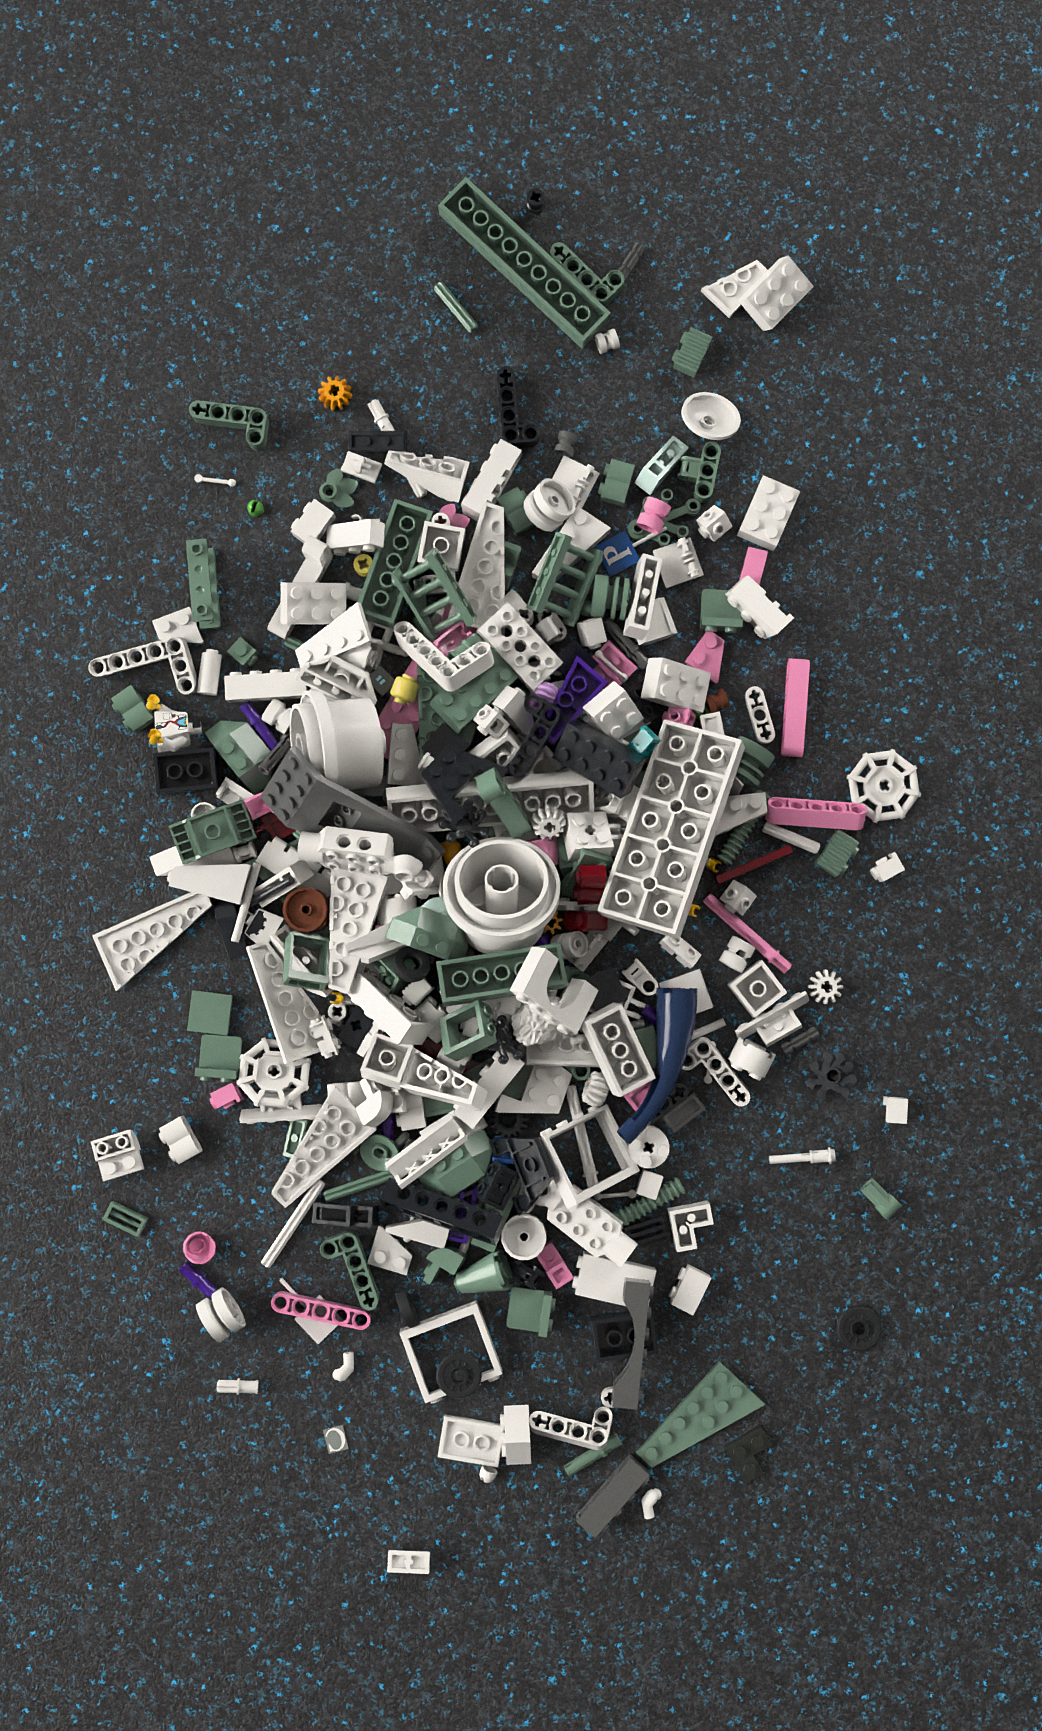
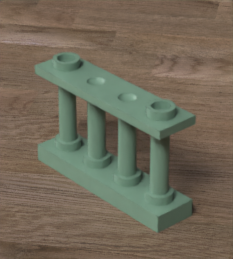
M556 532L526 608L540 614L546 609L563 616V624L574 627L579 620L580 611L597 569L602 563L604 551L591 547L590 552H587L570 543L572 540L571 536ZM566 552L586 560L582 571L563 563ZM559 571L578 578L574 590L555 582ZM551 590L571 598L567 609L548 602Z
M207 539L186 540L192 621L199 622L201 630L221 628L214 548H208Z
M436 547L429 550L425 556L426 562L403 574L399 567H397L391 574L393 585L399 588L423 627L425 637L431 640L432 643L440 637L439 632L460 621L465 622L468 627L474 624L478 617ZM428 569L435 572L437 576L435 580L414 591L407 582V580ZM438 587H444L447 597L423 608L418 598ZM449 604L456 607V615L436 625H433L428 616Z

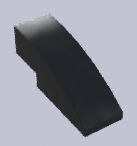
M224 900L213 903L216 919L229 959L234 960L248 955L246 947L249 944L244 928L239 943L231 941L238 918L235 903Z
M313 1202L312 1223L346 1227L373 1228L378 1226L379 1205Z

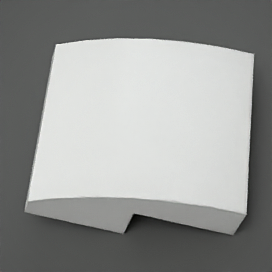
M700 969L659 983L660 988H697L696 1013L713 1008Z

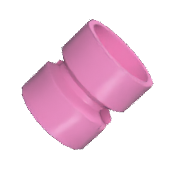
M648 497L643 507L645 512L640 513L636 525L650 533L660 534L664 525L662 519L667 518L671 507L659 499Z

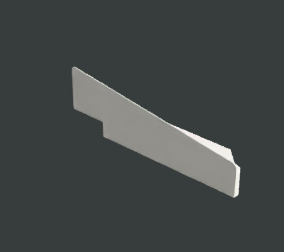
M390 921L345 944L343 956L345 958L349 956L361 958V962L369 964L394 954L403 947H407V945L385 937L391 923Z

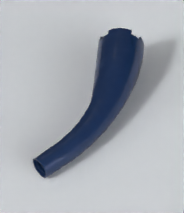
M656 988L657 1046L654 1073L656 1078L652 1080L649 1090L638 1110L617 1130L618 1135L628 1144H631L655 1118L669 1097L680 1075L695 1026L697 988Z

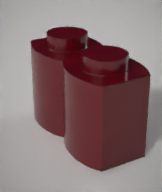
M605 865L579 866L578 872H575L576 886H573L572 889L573 899L577 900V905L600 904L607 879Z
M569 910L564 913L563 923L564 928L567 930L605 931L608 928V918L602 916L598 911Z

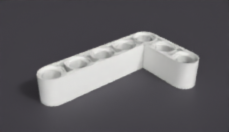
M310 535L302 548L306 559L293 582L319 583L333 558L329 545ZM281 603L269 622L267 630L286 639L295 624L281 623Z
M401 621L394 626L398 645L446 691L451 692L459 689L494 664L491 647L487 642H478L452 660H449L409 622Z
M170 637L91 660L88 666L89 672L93 676L99 677L169 658L179 692L182 694H193L197 691L198 679L188 644L181 637ZM176 640L181 644V648L177 652L172 647ZM156 646L161 648V655L159 657H156L153 653ZM137 651H139L142 654V660L140 662H137L134 659V655ZM117 657H121L123 660V665L120 668L115 664ZM181 660L186 663L184 671L178 668V663ZM99 662H101L104 666V669L101 673H99L96 669V665ZM187 679L192 683V688L189 691L184 688V682Z

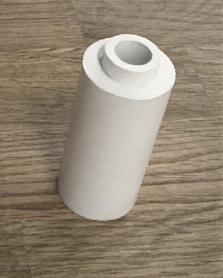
M206 649V652H202L197 685L198 694L217 696L222 655L218 654L217 650Z

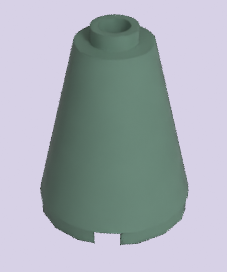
M495 1250L494 1253H490L460 1271L454 1279L455 1288L460 1290L461 1293L511 1290L513 1283L510 1284L509 1279L513 1278L506 1255L501 1256L500 1253L503 1251Z

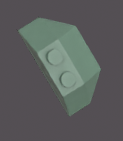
M220 720L205 732L216 750L254 795L258 794L268 785L271 780L272 770L268 775H265L258 769V766L271 751L247 722Z
M422 906L393 917L385 936L445 960L465 957L469 947L463 930L451 917Z
M481 1130L468 1136L466 1142L420 1175L418 1178L423 1187L431 1192L436 1190L447 1197H454L486 1176L493 1152L486 1132Z

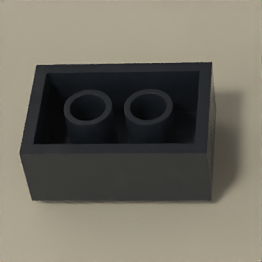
M214 747L153 753L156 794L158 795L218 790L221 786L218 751Z
M651 1310V1319L647 1320L646 1328H649V1339L644 1342V1349H647V1355L659 1354L653 1311ZM623 1311L591 1316L597 1362L630 1358L634 1345V1324L630 1312Z

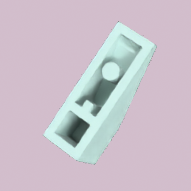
M672 436L644 466L635 484L651 495L689 447L675 436Z

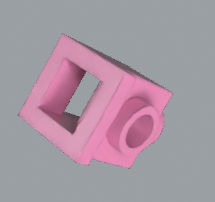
M669 706L668 711L663 713L662 722L665 719L693 727L696 714L690 708L683 709Z
M235 1081L210 1093L212 1097L210 1102L214 1109L221 1106L226 1109L235 1104V1099L237 1103L244 1100Z

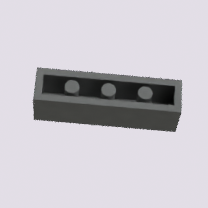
M629 1454L578 1512L576 1522L594 1538L599 1534L602 1535L607 1530L611 1519L615 1520L621 1514V1508L624 1504H629L634 1499L637 1489L639 1487L643 1488L648 1483V1477L650 1476L648 1469L634 1456Z

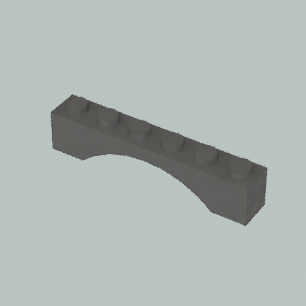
M624 1278L622 1299L633 1319L634 1345L628 1364L613 1381L611 1404L615 1408L637 1410L638 1404L642 1403L643 1391H639L640 1382L644 1383L645 1370H642V1361L646 1362L647 1349H644V1342L649 1339V1328H646L647 1320L651 1319L652 1310L651 1307H648L649 1299H653L654 1286H650V1281L645 1279Z

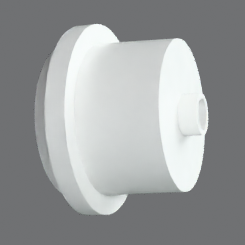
M320 690L304 691L300 704H294L291 709V748L296 746L323 777L344 788L348 787L349 790L378 787L383 776V753L386 752V738L383 729L380 728L379 718L370 698L326 701Z
M491 837L479 840L480 844L474 848H471L470 845L466 846L451 860L446 869L443 879V897L450 917L463 930L468 944L484 954L533 946L541 937L545 925L552 919L559 904L560 878L552 860L537 846L512 837Z

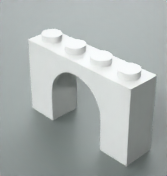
M532 947L510 991L516 995L517 1000L530 1005V1010L543 1015V1019L546 1022L556 1025V1029L563 1034H568V1032L577 1034L599 990L586 980L572 978L562 999L553 1006L547 995V983L559 959L546 948Z

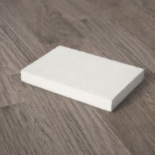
M445 1414L438 1457L498 1467L501 1454V1433H504V1427H501L499 1423Z

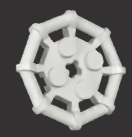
M894 749L862 754L863 757L846 778L849 782L852 803L864 805L867 808L866 816L871 818L874 823L898 818L904 819L917 798L921 797L916 765L913 766L897 754ZM887 759V765L876 766L874 763L877 760ZM893 762H896L905 770L901 773L892 766ZM866 765H868L871 770L865 778L859 776ZM909 775L911 789H906L904 776ZM880 781L888 782V791L885 789L882 791L880 789ZM857 782L863 783L864 795L859 797ZM904 794L909 795L904 804L900 806L898 801ZM868 799L875 804V811L865 805L863 801ZM893 805L895 811L881 813L883 806Z
M261 1038L262 1040L245 1054H241L237 1086L241 1087L256 1107L277 1106L283 1107V1109L287 1108L289 1103L309 1089L308 1079L310 1064L312 1063L311 1059L304 1057L295 1062L284 1064L281 1052L270 1051L269 1048H279L277 1040ZM264 1049L265 1053L263 1056L255 1060L253 1057ZM248 1065L254 1066L252 1076H247ZM273 1068H277L279 1074L274 1077L268 1074ZM296 1068H301L300 1080L294 1078ZM255 1082L261 1089L258 1094L249 1084ZM290 1085L296 1086L294 1090L284 1096L283 1091L289 1089ZM266 1092L278 1093L279 1098H265L264 1096Z

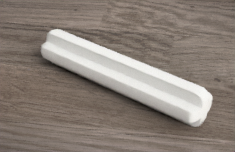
M766 822L763 826L762 831L814 854L820 849V843L769 822Z

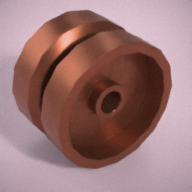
M308 887L295 889L288 894L284 901V919L290 927L297 931L309 933L321 931L330 921V899L318 889ZM306 908H310L309 913H306Z

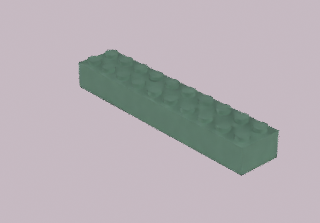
M467 177L438 205L439 215L581 349L609 323L611 312Z

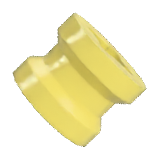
M360 554L354 559L353 565L359 576L367 577L373 561L369 555Z

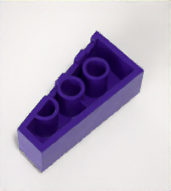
M576 656L553 702L563 713L561 722L548 741L554 747L558 745L567 723L576 718L580 719L586 713L583 706L608 686V681L578 656ZM554 709L548 711L547 717L549 720L554 721L557 717ZM540 727L539 734L543 738L546 735V730Z

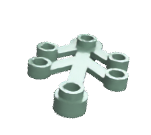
M664 489L661 493V501L668 504L673 498V492L670 489ZM666 492L671 495L668 499L663 496ZM647 496V497H645V498L643 499V502H642L643 507H644V504H645V501L647 500V498H648V497H651V496ZM689 499L685 506L670 511L667 518L662 519L664 522L663 527H667L666 531L676 534L680 539L686 538L689 533L686 526H676L668 521L685 514L696 516L700 512L701 503L697 499ZM695 503L697 508L691 509L689 505ZM638 519L628 525L629 536L638 540L650 535V532L642 528L640 532L634 530V527L637 526ZM684 529L686 534L680 535L679 530ZM661 533L651 538V540L658 542L661 546H667L670 542V536L667 533ZM664 536L668 541L663 543L660 538Z

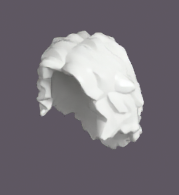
M547 991L549 1001L553 1006L556 1005L561 998L555 996V993ZM521 1002L520 1008L515 1009L512 1016L513 1022L511 1025L513 1026V1035L516 1036V1040L519 1043L523 1042L526 1047L536 1043L541 1045L543 1042L547 1044L551 1040L555 1041L556 1036L561 1034L556 1029L557 1026L546 1022L543 1019V1015L533 1012L529 1009L530 1005Z

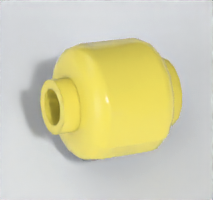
M403 674L402 677H396L390 694L395 697V702L405 706L406 702L413 703L415 701L420 686L417 683V679Z

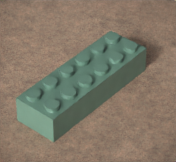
M394 499L385 524L383 548H377L358 600V603L362 605L366 620L394 629L405 598L399 588L393 585L391 574L397 567H399L403 574L417 566L424 522H432L433 511ZM412 578L407 580L409 585L411 584Z
M554 943L535 946L546 948L559 959L548 980L547 991L566 988L567 978L561 944ZM532 947L437 961L443 1007L472 1003L478 999L485 1001L516 996L510 989Z

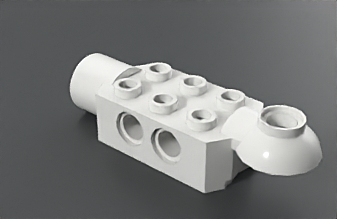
M326 826L319 833L302 831L300 834L298 860L319 862L331 870L342 869L352 873L365 872L374 876L392 873L395 874L394 876L397 880L409 882L423 868L422 862L411 855L402 854L394 856L393 838L386 833Z
M552 1180L547 1186V1195H540L534 1204L546 1206L548 1208L547 1220L597 1258L605 1255L621 1267L638 1245L622 1232L623 1222L591 1197L567 1208L554 1180ZM575 1184L572 1185L576 1194L583 1191Z

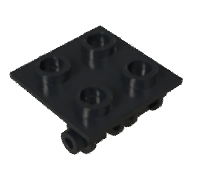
M643 680L624 690L644 717V724L658 720L659 717L663 716L666 709L662 704L641 698Z

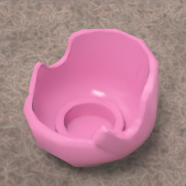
M194 1232L188 1235L183 1243L185 1256L194 1264H205L215 1255V1242L205 1232Z

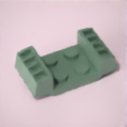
M243 800L169 825L182 864L200 860L199 858L238 844H245L257 838Z

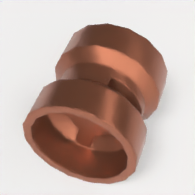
M720 689L715 694H708L706 696L705 705L708 707L709 713H715L721 708L726 709L730 707V702L725 691Z

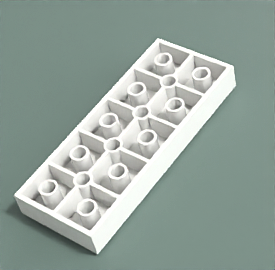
M664 719L658 735L662 741L652 752L597 911L604 917L680 939L745 746L740 739Z

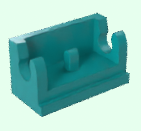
M647 725L639 728L640 732L627 747L647 758L662 740Z

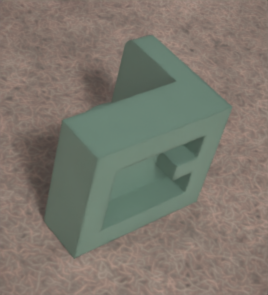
M241 637L227 651L245 668L253 666L258 660V651Z

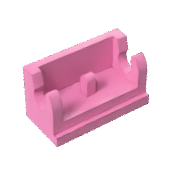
M460 621L432 644L447 657L450 651H454L461 645V641L469 638L472 633L471 631L465 633L463 630L465 623Z

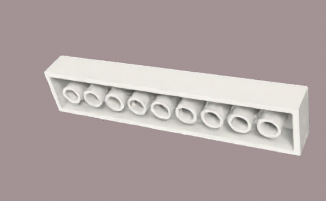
M573 770L502 778L530 822L533 820V813H538V807L545 809L546 804L549 808L555 805L557 810L561 809L564 817L567 813L594 812L593 782ZM471 780L455 797L461 800L460 806L462 807L465 800L471 799L473 801L472 809L475 819L478 818L477 812L480 809L486 811L487 816L478 825L479 827L504 825L491 804H486L481 798L476 780ZM426 784L386 788L388 812L425 832L451 830L439 827V822L442 819H447L448 821L450 819L443 815L440 803Z

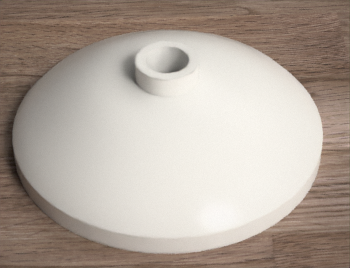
M710 392L695 393L685 400L682 407V418L692 432L706 439L723 440L730 438L737 432L740 426L741 418L737 408L728 399Z

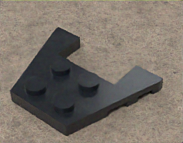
M448 745L421 772V777L433 796L440 803L444 813L449 817L451 824L456 827L468 814L467 810L453 800L478 773L482 774L494 767L503 778L508 773V769Z
M540 1137L494 1138L489 1140L495 1157H500L510 1152L525 1192L513 1197L512 1200L519 1216L527 1213L555 1178Z

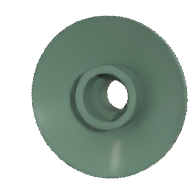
M371 1135L360 1146V1154L363 1161L369 1167L378 1171L388 1170L385 1163L399 1153L395 1143L383 1135Z

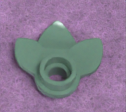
M335 469L328 474L327 481L321 485L319 489L320 497L326 502H333L340 508L351 507L354 505V501L350 495L356 491L358 482L351 478H343L341 469ZM331 489L333 490V494L327 495L326 491Z

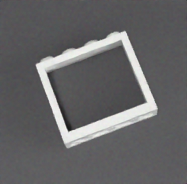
M607 1104L600 1108L596 1105L588 1108L589 1113L586 1115L580 1112L572 1116L573 1121L570 1123L566 1119L556 1124L557 1129L554 1131L550 1127L540 1132V1139L555 1174L553 1180L567 1208L579 1204L640 1171L637 1164L630 1157L626 1141L617 1133L619 1127ZM596 1117L622 1170L576 1194L550 1139Z
M477 1300L422 1320L419 1325L413 1328L406 1326L400 1329L399 1333L425 1403L431 1402L433 1404L439 1402L446 1394L441 1389L429 1393L409 1338L471 1314L475 1316L493 1365V1369L482 1373L481 1382L485 1380L491 1382L500 1378L503 1369Z

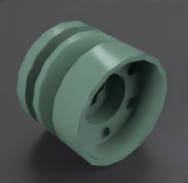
M595 574L590 616L603 618L606 609H609L611 619L615 618L617 610L620 611L619 620H624L630 605V578H624L622 587L619 586L620 577H616L614 585H609V576Z
M739 736L737 739L742 740L745 749L735 776L743 784L757 788L760 782L756 778L762 779L764 777L758 768L768 770L775 756L756 742Z

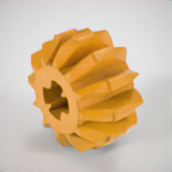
M328 376V383L322 381L321 385L323 388L318 389V393L321 394L319 400L324 402L325 408L331 405L332 411H335L336 406L343 410L342 404L348 406L349 401L347 399L352 398V393H350L351 386L346 385V379L340 381L339 376H336L334 381H332L331 377ZM333 391H337L338 395L334 396Z

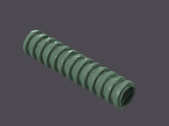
M755 790V793L763 792L761 790ZM766 793V801L768 802L771 797ZM754 819L733 828V833L729 834L730 838L726 839L727 843L723 844L724 848L720 849V855L716 856L717 859L728 866H732V860L736 859L735 855L739 854L738 850H741V845L745 844V838L748 839V833L752 832L751 828H754V823H757L759 820Z
M675 1177L673 1182L670 1180L669 1184H663L664 1187L659 1189L656 1200L642 1196L641 1200L637 1199L634 1204L631 1202L630 1206H624L625 1209H619L618 1213L614 1212L613 1214L623 1222L622 1229L624 1225L629 1226L631 1221L634 1223L635 1219H641L640 1216H646L647 1212L652 1213L651 1210H657L658 1206L662 1207L663 1203H669L670 1199L673 1201L674 1197H680L679 1194H685V1189L680 1180Z

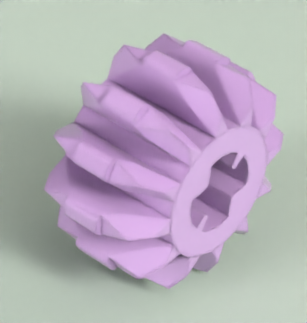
M543 681L538 685L534 695L542 696L553 703L559 689L555 685ZM536 698L530 702L533 710L539 707V701Z

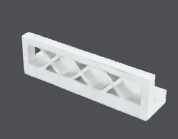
M450 1114L386 1162V1168L395 1177L399 1187L403 1189L466 1142L468 1138L462 1127Z

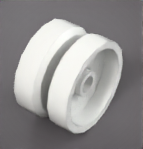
M550 478L542 480L524 500V510L527 517L535 526L544 531L552 532L557 530L564 520L568 519L576 509V502L569 489L561 482Z
M526 1213L520 1216H513L504 1225L501 1240L505 1251L511 1257L518 1260H530L537 1257L543 1250L547 1241V1231L543 1222L538 1217ZM522 1233L528 1235L526 1241L521 1240L520 1235Z
M224 1288L214 1292L212 1300L205 1298L196 1304L198 1315L204 1327L217 1342H222L228 1338L230 1330L237 1332L246 1325L238 1304Z

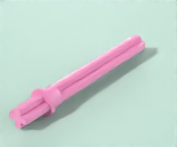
M709 894L704 899V904L748 943L754 946L756 950L768 959V963L771 962L784 974L791 968L792 964L779 954V950L776 951L735 914L724 908L725 905L715 896Z

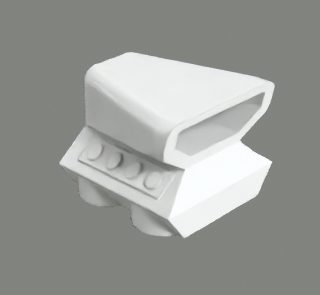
M634 785L631 793L620 799L600 787V793L594 799V812H606L609 824L617 823L621 827H627L640 788Z

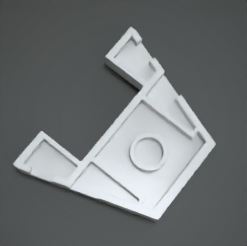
M523 1044L516 1047L522 1051V1056L526 1057V1045ZM532 1065L521 1100L519 1101L500 1094L494 1111L498 1113L559 1114L572 1074L562 1066Z

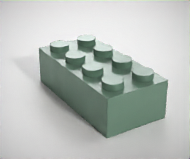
M492 646L493 666L455 691L450 692L443 689L430 703V706L457 734L473 721L479 710L486 704L490 706L507 685L511 687L519 678V675Z

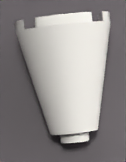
M372 638L373 642L337 657L368 672L370 675L372 669L376 670L381 661L383 648H380V644H383V641Z

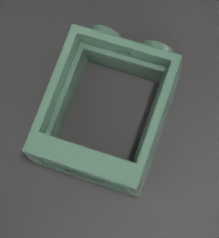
M302 931L290 932L285 939L282 985L322 991L328 985L330 938H325L319 934L308 935ZM293 946L319 950L318 974L292 970Z
M478 999L438 1019L444 1056L457 1062L497 1042L496 1028L492 1018L493 1011L490 1005ZM477 1016L479 1034L460 1042L458 1024Z

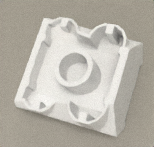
M664 597L654 600L649 631L643 640L636 639L639 645L658 642L677 633Z

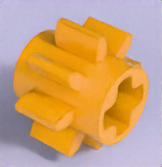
M557 911L552 917L553 920H556V923L553 924V928H550L549 925H545L543 933H545L547 930H551L552 935H554L555 928L561 930V927L558 925V922H561L563 919H557Z

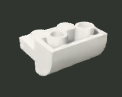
M131 1129L91 1141L95 1161H98L103 1181L144 1170L139 1151L141 1150L140 1144Z

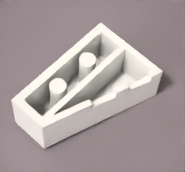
M747 575L725 595L728 597V602L733 607H737L741 612V617L746 622L752 624L755 633L759 637L766 639L778 634L794 617L791 614L786 616L778 609L780 604L777 601L772 603L765 596L766 591Z

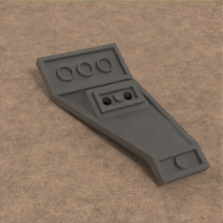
M296 746L289 749L260 796L264 803L288 828L319 833L326 826L389 834L393 838L394 856L402 854L411 855L422 862V870L430 872L446 851L431 834L350 791L348 787L344 788L323 777Z

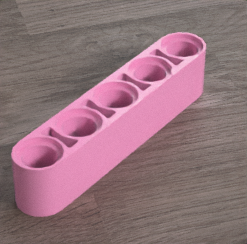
M788 659L781 756L801 758L803 756L810 669L809 660Z
M772 797L767 803L768 814L765 815V819L771 824L860 830L864 826L867 808L859 803Z
M285 1291L277 1292L271 1301L273 1310L278 1313L358 1330L366 1329L371 1320L370 1312L363 1308ZM284 1297L287 1304L283 1307L278 1306L276 1298ZM299 1301L305 1302L307 1309L299 1311L296 1308V1303ZM319 1305L325 1306L327 1313L325 1315L317 1314L316 1307ZM344 1310L347 1313V1317L343 1320L338 1319L336 1312ZM364 1314L367 1317V1321L360 1324L356 1321V1316Z

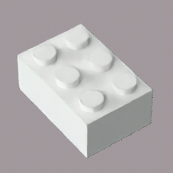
M786 256L778 259L738 301L759 327L766 331L773 329L814 286L793 260Z
M763 475L737 536L774 551L800 491Z
M281 582V623L330 624L346 611V583Z
M649 658L641 698L668 707L690 708L693 712L703 713L711 673L666 658Z

